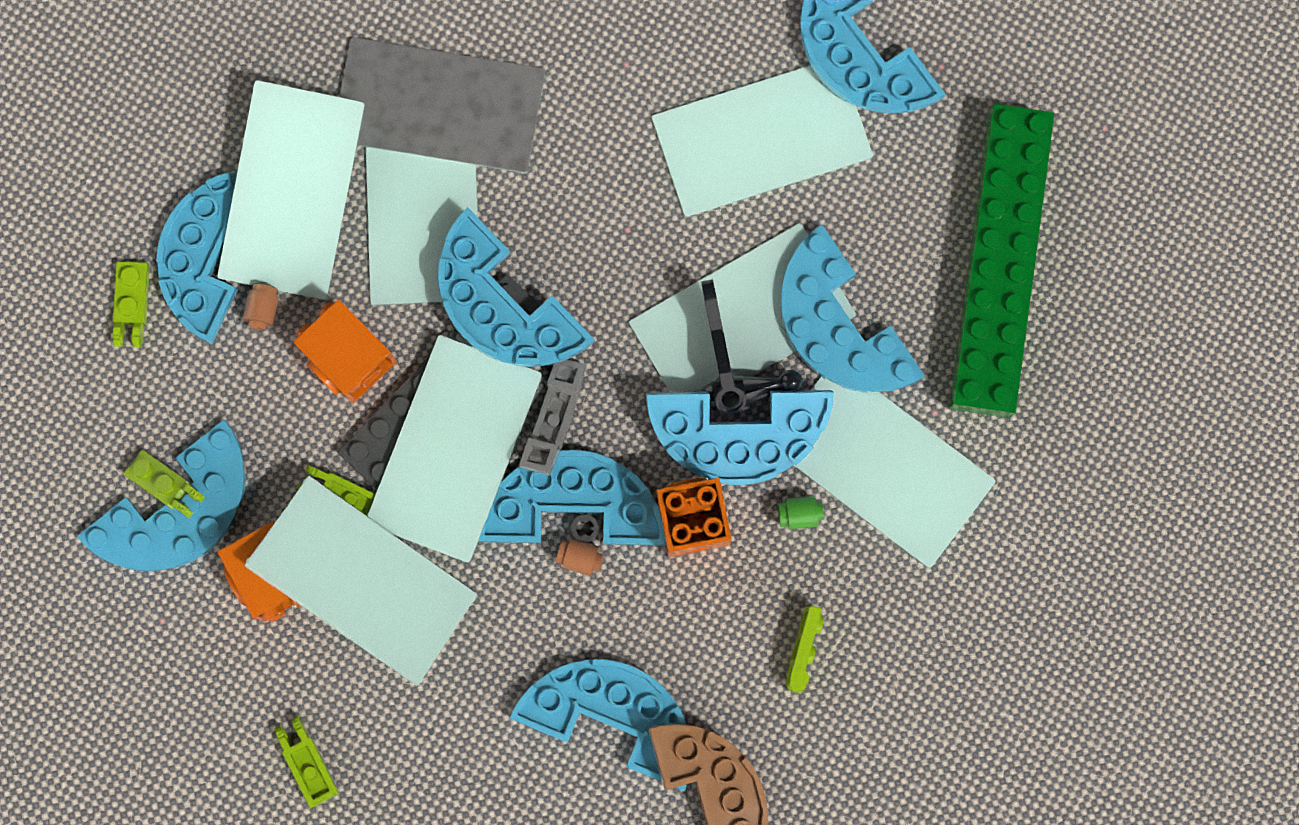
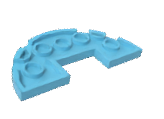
M873 0L803 1L800 32L805 54L817 76L836 95L855 106L880 113L913 112L933 105L945 97L944 91L911 47H908L885 63L852 19V16L872 4Z
M228 172L205 181L204 185L197 188L191 194L188 193L177 204L167 219L157 249L156 259L160 280L159 285L167 305H169L181 324L194 335L211 345L238 291L236 287L211 277L223 250L237 172L231 174Z
M467 207L454 222L445 238L438 266V283L443 305L449 319L461 336L478 351L492 359L526 367L545 366L562 362L576 356L592 345L595 339L553 295L529 316L489 273L510 255V251Z
M820 225L796 249L788 264L782 283V320L793 348L815 373L845 389L865 393L890 392L920 381L925 377L924 373L891 325L865 342L832 294L834 290L853 279L856 273L824 226Z
M832 390L770 391V421L709 422V392H646V403L652 427L659 441L670 456L683 468H687L700 477H706L708 480L720 478L721 484L748 485L764 482L779 476L778 474L794 464L796 466L812 451L814 444L822 431L825 430L829 421L834 392Z
M225 419L175 458L194 481L191 487L205 496L201 503L193 500L187 493L179 500L180 503L188 506L193 512L190 518H187L176 509H170L165 505L146 520L131 500L126 497L80 533L77 538L100 558L114 565L138 571L154 572L178 568L195 561L209 552L222 540L233 525L245 492L246 475L243 452L228 422Z
M580 450L560 451L550 475L523 468H516L500 483L478 542L541 543L542 513L604 514L603 545L666 546L660 510L640 478L631 470H628L609 457Z
M600 659L570 663L549 672L525 692L509 718L567 743L580 714L638 737L626 767L661 782L662 779L648 727L671 723L686 724L685 718L673 697L654 678L633 666ZM687 784L676 788L685 791Z

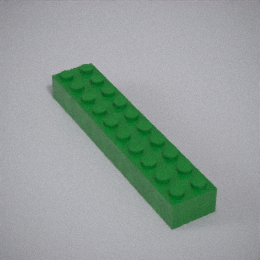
M993 104L988 113L950 396V410L1011 418L1016 414L1055 112Z

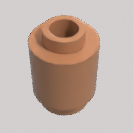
M253 284L252 290L248 292L242 320L248 322V328L265 331L266 326H273L279 297L276 296L277 288L264 284Z
M572 538L570 541L563 539L559 547L556 563L563 565L562 568L592 576L593 571H600L604 554L599 553L600 546Z

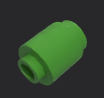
M815 496L788 498L785 499V502H779L778 516L780 527H788V530L818 527V520H824L822 501L816 502Z

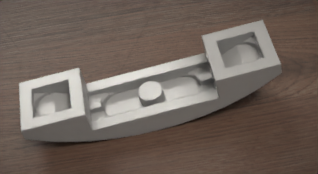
M565 360L553 365L547 382L548 389L532 436L527 440L519 468L550 475L574 414L586 364Z

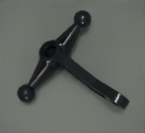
M713 279L701 281L719 377L693 392H709V411H721L728 415L736 414L745 406L770 395V391L800 390L803 379L795 370H786L782 372L779 378L744 377L732 374ZM728 391L736 392L730 397L723 396Z

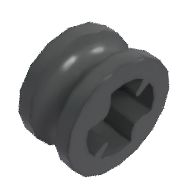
M579 515L572 522L571 532L576 540L590 543L598 536L599 526L596 519L591 515ZM581 521L584 524L590 521L594 525V527L590 528L591 531H594L591 536L588 537L586 534L579 536L576 531L580 530L577 525Z

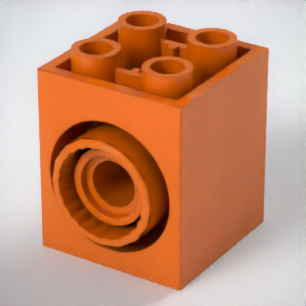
M338 299L335 303L332 301L327 303L319 311L318 315L320 317L312 325L310 323L305 324L296 333L297 339L293 343L310 359L307 366L335 395L342 392L354 404L397 363V360L375 335Z
M706 477L686 479L667 484L663 489H657V502L668 558L730 546L732 538L720 478L709 480Z
M275 521L264 525L217 551L225 566L223 569L225 577L237 599L243 606L248 608L253 619L264 622L269 621V623L286 615L285 609L295 605L297 608L301 607L300 604L244 566L246 560L252 556L275 524Z

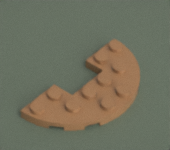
M671 723L648 727L664 789L670 790L695 782L706 825H768V807L762 783L749 760L732 743L707 729L693 725Z

